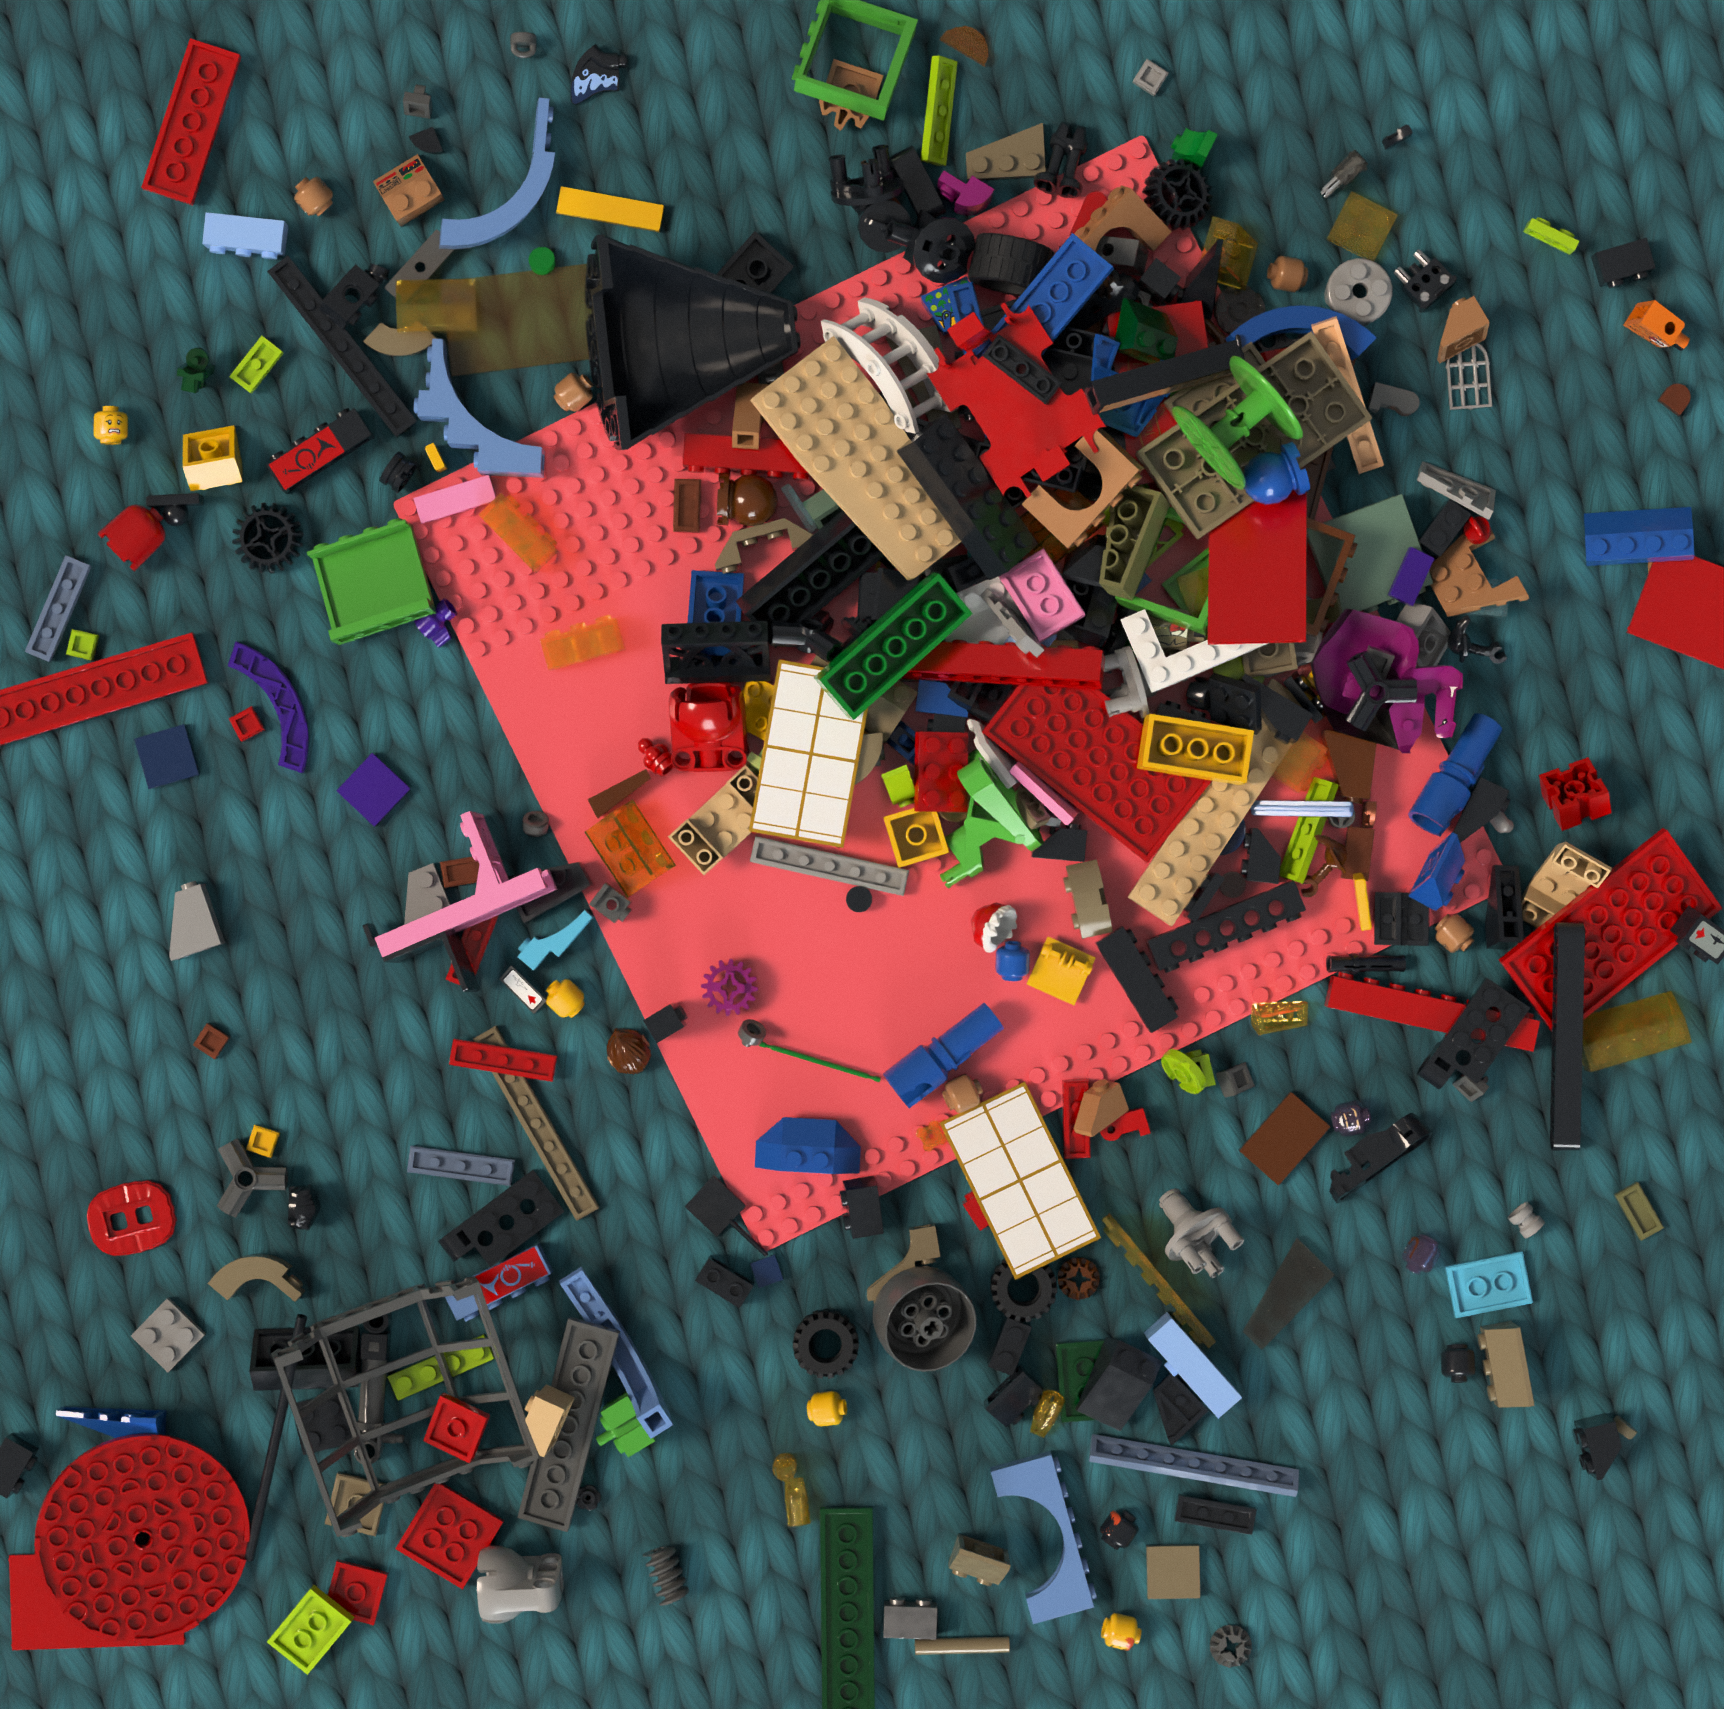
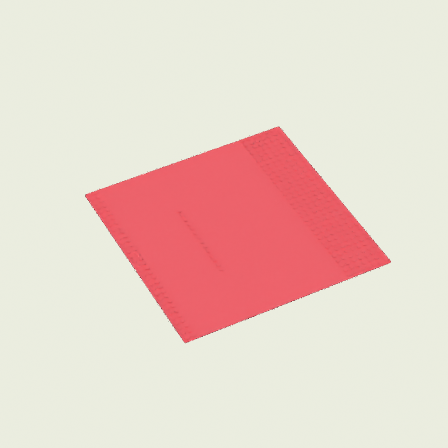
M1139 136L1077 166L1075 179L1083 186L1081 195L1078 197L1064 198L1059 196L1058 190L1064 176L1063 173L1057 178L1054 194H1047L1034 187L963 223L967 225L974 235L975 242L977 235L982 233L1010 235L1045 245L1053 250L1055 255L1070 237L1072 227L1089 193L1099 191L1108 200L1109 194L1115 188L1122 185L1131 188L1144 201L1147 195L1142 193L1143 188L1146 187L1145 179L1153 168H1157L1158 162L1146 138ZM1169 224L1167 227L1172 232L1155 251L1147 249L1149 253L1145 272L1157 258L1181 277L1178 285L1184 288L1186 277L1204 256L1190 227L1186 230H1181L1180 227L1172 230ZM1124 227L1113 228L1103 235L1135 239ZM951 235L947 237V241L951 239ZM904 251L794 305L797 308L798 314L795 329L796 333L798 332L800 335L801 345L798 348V353L782 361L784 373L825 343L821 325L822 320L833 321L841 325L860 314L857 301L864 297L888 305L890 307L889 311L896 316L903 315L917 329L935 326L934 321L920 301L921 296L952 282L936 283L923 277L914 265L903 258ZM972 251V253L970 254V256H969V258H968V263H967V271H968V272H966V273H965L963 276H961L959 279L964 278V277H966V276H967V278H968V273H969V269H970V264H971V260H972L973 251ZM941 260L938 262L937 266H940L942 264ZM1130 275L1139 282L1141 276ZM973 283L980 311L1020 297L993 291ZM1217 284L1215 305L1210 320L1228 337L1238 328V325H1234L1237 323L1229 318L1228 305L1226 313L1216 314L1215 310L1218 299L1220 298L1224 301L1220 297L1222 292ZM1178 293L1170 303L1165 301L1166 305L1180 304L1177 303ZM1149 300V303H1152L1153 307L1159 306L1153 301ZM1104 317V323H1103L1102 331H1103L1104 326H1105V324H1106L1107 317ZM861 325L852 331L859 336H863L874 329ZM938 329L944 356L948 362L953 363L954 352L963 350L957 347L950 334L943 336ZM1206 331L1207 343L1210 344L1215 340ZM886 335L870 344L881 356L892 351L886 341ZM852 359L877 392H882L868 372ZM897 361L889 365L899 381L906 378ZM758 375L754 376L745 383L751 382L759 384ZM737 386L712 402H707L685 417L679 418L654 435H649L628 450H617L614 448V442H617V440L609 441L602 425L597 404L594 403L516 441L520 444L538 446L544 449V478L490 476L497 501L421 524L413 498L483 477L484 475L477 471L478 468H474L473 462L396 500L394 508L399 518L407 520L413 526L425 572L439 600L441 601L446 598L457 611V615L450 620V623L543 812L549 818V825L568 863L581 862L593 883V886L582 891L588 904L605 883H608L632 901L628 906L632 909L623 922L618 920L616 923H613L591 905L589 906L644 1019L673 1002L675 1006L681 1005L688 1017L684 1020L687 1025L658 1042L657 1045L727 1188L746 1205L740 1212V1215L751 1237L766 1251L846 1213V1206L842 1207L839 1191L844 1190L843 1181L874 1176L878 1187V1194L881 1196L957 1159L940 1125V1122L959 1114L954 1109L949 1110L942 1095V1091L945 1090V1084L950 1080L964 1074L968 1075L972 1080L977 1079L983 1091L979 1095L980 1103L1025 1082L1041 1116H1044L1063 1107L1062 1080L1089 1079L1090 1088L1098 1080L1106 1079L1114 1082L1161 1059L1169 1049L1179 1050L1336 973H1329L1326 970V958L1328 955L1349 956L1351 953H1356L1358 956H1371L1391 946L1374 945L1375 892L1410 893L1430 851L1453 832L1463 812L1462 810L1451 820L1450 826L1443 832L1441 837L1423 830L1409 818L1408 813L1432 773L1440 771V763L1446 761L1449 756L1440 737H1437L1435 727L1425 706L1422 732L1411 747L1410 753H1402L1398 749L1376 744L1370 799H1363L1362 804L1353 803L1355 819L1350 826L1363 828V803L1366 801L1377 802L1373 828H1368L1375 829L1369 879L1366 881L1372 925L1371 930L1361 931L1354 881L1341 878L1342 871L1338 868H1332L1333 870L1329 872V875L1318 884V891L1312 897H1304L1301 893V889H1308L1311 887V884L1295 882L1306 908L1305 911L1300 912L1301 918L1288 923L1286 919L1276 922L1277 927L1263 933L1259 929L1252 932L1253 937L1240 943H1238L1237 939L1227 943L1229 947L1216 953H1214L1213 949L1203 952L1204 958L1191 963L1186 959L1179 962V968L1165 973L1164 969L1157 970L1146 940L1187 924L1190 921L1183 917L1185 913L1183 910L1174 925L1169 926L1128 898V895L1153 857L1146 863L1081 811L1069 823L1082 825L1081 830H1087L1085 862L1097 859L1113 931L1121 926L1125 930L1131 929L1138 941L1134 944L1138 952H1145L1151 962V965L1148 966L1149 970L1153 975L1157 973L1165 985L1162 988L1163 993L1167 998L1172 996L1179 1008L1175 1011L1178 1015L1176 1019L1153 1033H1150L1095 944L1096 941L1109 933L1082 939L1080 930L1074 929L1071 914L1075 913L1071 892L1066 893L1063 878L1068 877L1066 866L1082 862L1032 858L1031 851L1024 844H1016L994 837L982 845L984 871L973 878L968 875L948 889L945 886L946 881L942 882L940 874L960 862L947 844L949 850L947 854L900 867L901 869L909 870L904 896L867 888L872 895V903L864 912H854L846 903L848 891L856 887V885L750 862L755 836L898 868L883 817L914 808V803L902 808L898 804L893 805L881 775L907 765L915 786V767L887 743H882L885 760H880L881 766L874 767L867 777L854 785L843 848L751 832L725 858L703 875L668 836L727 784L726 782L740 769L722 772H690L673 768L667 775L661 777L645 767L643 763L645 754L639 751L638 742L642 738H649L653 742V746L659 743L664 744L672 754L668 700L670 693L675 688L683 687L686 689L688 684L691 683L665 684L661 625L688 622L692 570L722 572V570H716L715 563L732 533L750 527L739 524L733 518L729 519L728 526L717 525L718 517H722L717 515V495L720 483H724V481H719V474H714L715 470L704 469V473L688 472V468L683 467L685 433L732 436ZM908 388L907 390L916 405H919L920 403L912 388ZM925 414L920 417V419L928 421ZM959 418L961 429L957 430L960 434L984 442L985 435L977 421L965 422L964 418ZM764 420L761 425L760 438L781 440L768 422ZM730 471L731 479L735 481L741 477V471ZM767 473L756 474L771 482L777 493L778 503L776 512L765 523L785 518L813 535L818 531L802 502L823 490L812 476H809V480H795L793 475L783 474L782 479L768 478ZM674 479H701L700 533L673 532ZM1023 481L1030 493L1039 486V484ZM1155 483L1148 484L1149 489L1161 492ZM1050 487L1064 502L1072 507L1088 508L1096 502L1085 499L1078 490L1072 493ZM1320 496L1315 521L1322 523L1332 519L1322 496ZM1021 505L1015 511L1038 542L1022 559L1025 560L1044 548L1059 573H1063L1066 552L1076 547V545L1067 548ZM1102 523L1096 528L1092 525L1086 531L1089 535L1086 540L1097 534L1105 535L1107 528ZM1181 523L1184 528L1180 531L1184 535L1146 568L1145 573L1152 581L1135 596L1159 605L1179 609L1161 584L1209 547V532L1197 540L1186 524ZM1164 526L1158 541L1167 542L1175 533L1168 526ZM788 531L783 532V537L768 540L767 536L757 539L758 543L751 546L743 547L742 543L737 544L742 565L737 566L738 570L731 573H744L743 594L794 552ZM1307 540L1306 594L1312 599H1317L1324 596L1325 588ZM961 544L947 552L942 559L967 554V549ZM1157 544V550L1164 544ZM878 562L866 572L878 573V571H875ZM881 562L880 568H886V569H888V568ZM859 578L821 609L829 612L830 617L834 619L833 628L829 631L828 635L833 636L842 643L852 634L841 624V620L844 617H857ZM1117 602V606H1116V610H1115V613H1114V617H1113L1112 624L1115 623V621H1116V619H1117V617H1118V614H1117V608H1118V606H1119V603H1118V602ZM1377 610L1368 613L1380 617ZM742 611L741 621H750ZM1334 623L1327 624L1322 640ZM1056 637L1049 647L1057 648L1059 645H1068L1073 649H1083L1086 646L1092 645L1076 640H1057ZM1190 642V647L1201 642ZM769 644L770 681L766 682L774 686L779 659L810 665L816 654L802 652L796 647L777 646L775 648ZM1311 663L1299 666L1295 670L1285 671L1265 678L1263 684L1267 686L1270 680L1274 679L1286 687L1283 682L1295 671L1299 675L1302 674L1307 677L1312 671ZM1118 668L1112 670L1111 674L1104 673L1103 687L1098 690L1103 692L1121 687L1123 683L1122 671ZM1213 668L1194 675L1185 682L1181 681L1158 691L1155 696L1147 698L1149 714H1155L1158 704H1165L1166 700L1180 704V710L1190 713L1191 709L1205 713V719L1211 720L1210 713L1207 710L1192 707L1187 703L1188 697L1186 693L1189 684L1196 681L1195 677L1199 676L1209 679L1213 674ZM919 681L903 682L915 691L918 690ZM940 681V682L946 683L947 686H948V687L950 688V690H951V688H952V686H953V684H954L955 681ZM728 682L732 686H739L741 690L746 682ZM1012 685L1005 701L1018 685ZM1310 687V689L1317 696L1318 692L1314 688ZM916 696L901 721L915 732H927L928 719H933L934 714L915 712ZM1132 710L1127 711L1141 724L1144 723V718H1141L1139 711L1134 713ZM969 712L964 733H968V754L977 748L974 743L975 733L969 730L967 721L972 719L984 726L988 724ZM1327 716L1316 724L1312 719L1309 720L1300 738L1291 745L1256 800L1305 801L1313 777L1336 783L1321 738L1323 730L1334 731ZM1212 720L1210 721L1211 724L1227 726ZM747 732L749 754L753 752L759 755L764 747V740ZM734 750L730 752L735 758L743 757L739 751ZM686 752L678 753L682 759L690 758V755ZM647 769L652 779L599 819L596 817L587 799ZM1020 782L1013 785L1015 791L1021 784ZM1337 789L1333 801H1347V797H1340ZM1249 809L1243 818L1246 833H1249L1250 828H1258L1279 854L1282 864L1299 816H1254ZM938 813L944 837L964 825L965 819L959 822H950L942 818ZM1326 820L1321 835H1326L1345 846L1347 827L1336 828ZM1061 821L1060 828H1066V825ZM1043 825L1040 827L1039 832L1043 841H1045L1052 835L1049 834L1050 826ZM1483 826L1460 843L1465 858L1461 869L1465 870L1459 883L1453 884L1451 892L1454 894L1447 906L1443 905L1437 911L1430 908L1429 927L1440 922L1447 914L1452 916L1488 898L1492 866L1502 865ZM1243 840L1242 844L1234 852L1218 856L1207 873L1209 875L1211 873H1218L1225 880L1199 918L1292 880L1279 876L1278 884L1244 880L1245 875L1240 874L1242 859L1247 858V849L1243 848ZM1320 842L1317 844L1307 875L1313 876L1326 863V846ZM1197 888V890H1196L1195 893L1193 894L1194 897H1195V896L1197 895V893L1199 892V890H1200L1199 888ZM609 900L607 907L610 910H614L617 907L616 901ZM1274 900L1269 904V912L1272 915H1278L1281 912L1282 905L1278 900ZM997 902L1010 905L1016 910L1018 916L1016 920L1017 928L1012 929L1013 937L1007 938L998 948L1005 946L1007 941L1021 942V946L1030 951V970L1027 975L1023 976L1022 980H1003L1002 976L995 970L997 949L987 953L984 948L974 942L971 918L977 909ZM1253 910L1247 911L1244 916L1246 924L1253 925L1257 922V913ZM1229 920L1223 921L1220 925V931L1223 935H1229L1233 931V924ZM1205 930L1199 931L1195 937L1196 942L1199 945H1205L1209 941V934ZM1047 937H1051L1095 957L1093 968L1086 978L1075 1005L1027 985V981ZM1180 940L1173 942L1171 945V951L1174 955H1181L1185 950V945ZM733 959L735 966L742 961V969H752L748 975L749 977H757V980L752 982V986L758 987V991L751 993L756 999L755 1001H747L750 1007L748 1010L741 1006L739 1015L736 1014L735 1010H731L730 1016H726L725 1009H722L717 1014V1006L715 1004L711 1007L707 1006L711 1000L710 998L702 997L703 994L707 993V989L702 988L701 984L708 983V980L703 976L704 974H712L710 970L711 965L719 968L720 960L725 965H728L729 960ZM726 970L718 973L713 982L723 980ZM735 971V977L740 983H747L743 975ZM729 975L727 984L722 985V988L727 990L728 1000H730L732 991L737 990V986L732 984L731 975ZM712 991L715 998L724 1004V997L719 992ZM746 993L737 994L734 997L733 1005L742 1001ZM982 1003H985L1001 1022L1004 1029L972 1053L971 1057L960 1064L956 1071L954 1069L950 1070L947 1081L909 1109L885 1079L883 1073L919 1045L928 1046L931 1044L933 1037L937 1039ZM745 1020L758 1021L766 1029V1035L762 1042L861 1071L871 1076L881 1077L880 1082L773 1051L770 1048L760 1047L759 1045L745 1047L738 1036V1030ZM783 1117L837 1120L861 1146L860 1172L853 1174H822L755 1168L756 1141Z

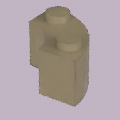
M1097 859L1066 866L1068 877H1064L1063 882L1066 893L1071 892L1075 913L1071 914L1074 929L1080 930L1082 939L1113 932Z

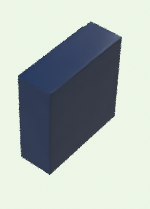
M775 1254L750 1263L759 1288L784 1280Z

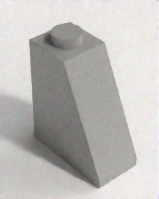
M196 881L181 885L182 890L175 892L169 953L171 961L225 943L205 884L197 885Z

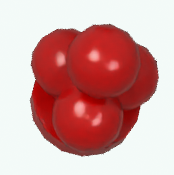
M642 738L638 742L639 751L645 754L643 763L654 774H659L663 777L674 768L671 763L672 754L666 745L659 743L653 746V742L649 738Z

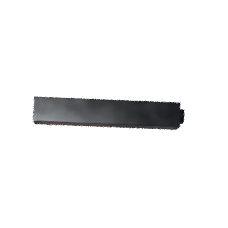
M1236 340L1091 381L1084 392L1091 411L1095 415L1233 375L1229 366L1230 358L1238 356L1245 360L1243 350L1238 347Z

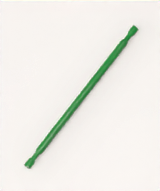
M765 1042L759 1045L760 1047L770 1048L773 1051L866 1079L869 1078L876 1082H880L881 1077L871 1076L861 1071L775 1045H769Z

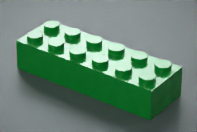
M931 572L813 678L846 717L855 720L973 613L939 573Z

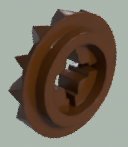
M1078 1257L1066 1261L1058 1272L1059 1287L1069 1298L1076 1300L1089 1298L1098 1288L1100 1281L1099 1272L1096 1266L1085 1258ZM1078 1268H1080L1083 1277L1090 1278V1280L1081 1282L1080 1290H1078L1075 1281L1067 1280V1278L1076 1276Z

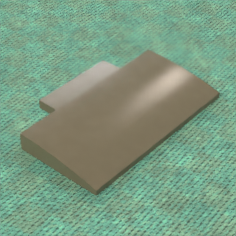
M1312 331L1267 362H1265L1252 342L1241 348L1245 361L1253 366L1280 394L1296 416L1303 431L1301 439H1291L1275 428L1264 417L1249 430L1250 435L1248 437L1243 435L1228 448V451L1234 457L1242 472L1250 459L1259 453L1272 451L1280 454L1281 445L1290 442L1296 445L1301 455L1296 458L1301 469L1372 419V416ZM1230 375L1182 389L1164 401L1163 404L1173 418L1172 408L1182 406L1195 414L1210 429L1226 415L1225 410H1232L1247 396L1238 385L1234 376ZM1178 424L1135 454L1154 483L1197 540L1254 501L1247 495L1245 489L1241 490L1232 486L1205 461L1184 435Z

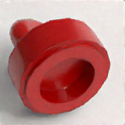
M1470 516L1464 526V533L1470 543L1481 544L1486 542L1491 536V527L1485 518Z

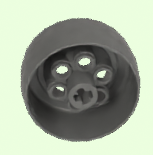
M919 1266L901 1271L882 1287L873 1307V1324L880 1343L893 1359L909 1369L926 1372L947 1367L966 1352L976 1330V1314L973 1303L964 1287L950 1274L935 1267ZM929 1297L933 1299L930 1305H924L925 1299ZM910 1306H914V1312L911 1314H907V1308ZM941 1308H944L943 1315H939ZM906 1325H912L909 1332L903 1330Z

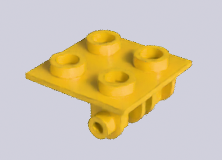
M766 681L746 682L742 692L745 699L747 732L765 741L774 686Z
M1047 937L1027 981V985L1075 1005L1086 978L1093 968L1095 957L1051 937Z

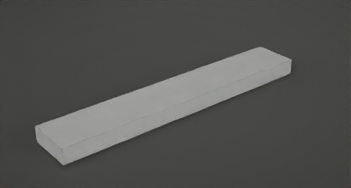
M755 836L750 862L901 896H904L909 870Z

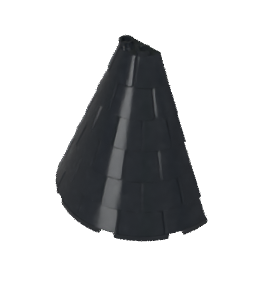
M603 234L596 235L592 240L591 249L596 251L595 254L588 255L585 274V304L587 309H591V314L588 315V320L585 321L587 350L592 384L596 388H600L601 393L597 394V408L609 441L617 440V442H614L615 449L628 450L649 435H654L707 402H712L765 369L771 368L798 353L801 340L799 333H796L795 329L798 314L792 300L755 289L730 278H723L698 267H690L632 244L626 245L603 236Z

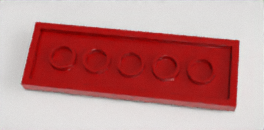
M191 38L189 39L141 186L143 190L193 206L241 60L240 54Z

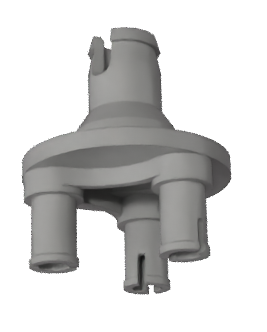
M1130 646L1114 650L1113 654L1104 656V672L1119 668L1122 671L1123 683L1121 687L1102 692L1111 699L1105 700L1108 716L1112 717L1113 715L1132 710L1133 713L1139 711L1143 719L1149 714L1147 698L1155 696L1157 692L1151 693L1139 662H1136Z
M1177 1188L1167 1191L1159 1199V1205L1174 1225V1235L1166 1245L1165 1254L1172 1261L1184 1260L1193 1274H1197L1205 1269L1210 1278H1215V1272L1220 1275L1224 1271V1267L1211 1252V1242L1220 1234L1230 1250H1235L1243 1244V1237L1240 1236L1231 1224L1232 1220L1224 1208L1217 1207L1201 1212L1195 1210Z

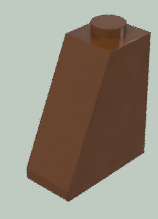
M1323 730L1321 738L1335 782L1339 785L1338 792L1340 797H1347V801L1362 804L1363 799H1370L1377 743L1335 731Z

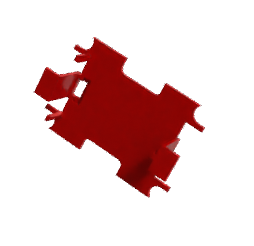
M1004 302L1000 306L1007 315L1004 319L1009 324L1008 326L994 334L992 330L983 326L975 312H972L947 329L957 347L965 350L967 353L953 363H950L946 360L939 347H937L934 351L939 358V367L935 372L926 374L950 412L961 405H966L991 443L990 449L980 455L979 458L1001 493L1004 495L1010 487H1019L1025 496L1029 498L1032 494L1021 478L1023 475L1035 468L1041 480L1045 482L1070 465L1069 460L1064 454L1067 452L1066 447L1082 436L1094 454L1097 453L1099 450L1093 441V435L1096 430L1106 427L1099 414L1093 415L1082 388L1072 395H1066L1060 387L1046 405L984 356L979 359L973 352L974 349L989 339L993 342L998 334H1000L1051 373L1042 359V352L1054 343L1030 305H1028L1024 312L1017 314L1013 313ZM1024 364L1020 365L1018 368L1020 374H1024L1026 372V366Z

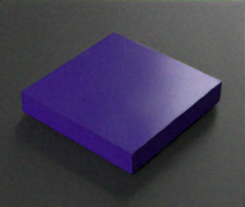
M371 753L336 791L376 827L411 788L374 753Z

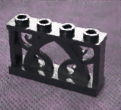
M767 621L661 625L665 684L770 681ZM723 646L731 650V652L724 656H709L700 652L707 647Z

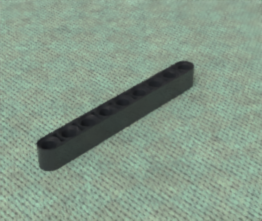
M1583 922L1555 923L1550 1095V1146L1552 1151L1579 1150L1581 1142L1585 928Z

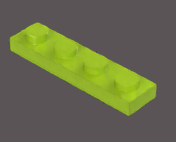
M940 55L932 56L921 161L936 166H946L958 61Z
M1313 777L1305 801H1333L1339 785ZM1298 817L1280 867L1279 876L1301 884L1304 883L1319 842L1314 836L1321 835L1327 817Z
M483 1334L473 1339L486 1338V1335ZM490 1346L443 1352L452 1377L495 1358ZM435 1355L388 1376L398 1401L444 1381Z

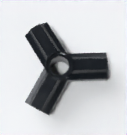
M820 610L810 619L801 620L800 623L772 622L769 626L770 646L796 647L802 652L816 654L827 663L834 660L845 648L839 641L828 635L829 631L833 628L834 619L830 617L829 612Z
M1367 651L1357 653L1346 661L1362 690L1345 718L1353 726L1366 731L1383 703L1416 702L1418 689L1416 678L1382 679ZM1373 686H1382V691L1378 696L1373 697L1369 695L1370 689Z

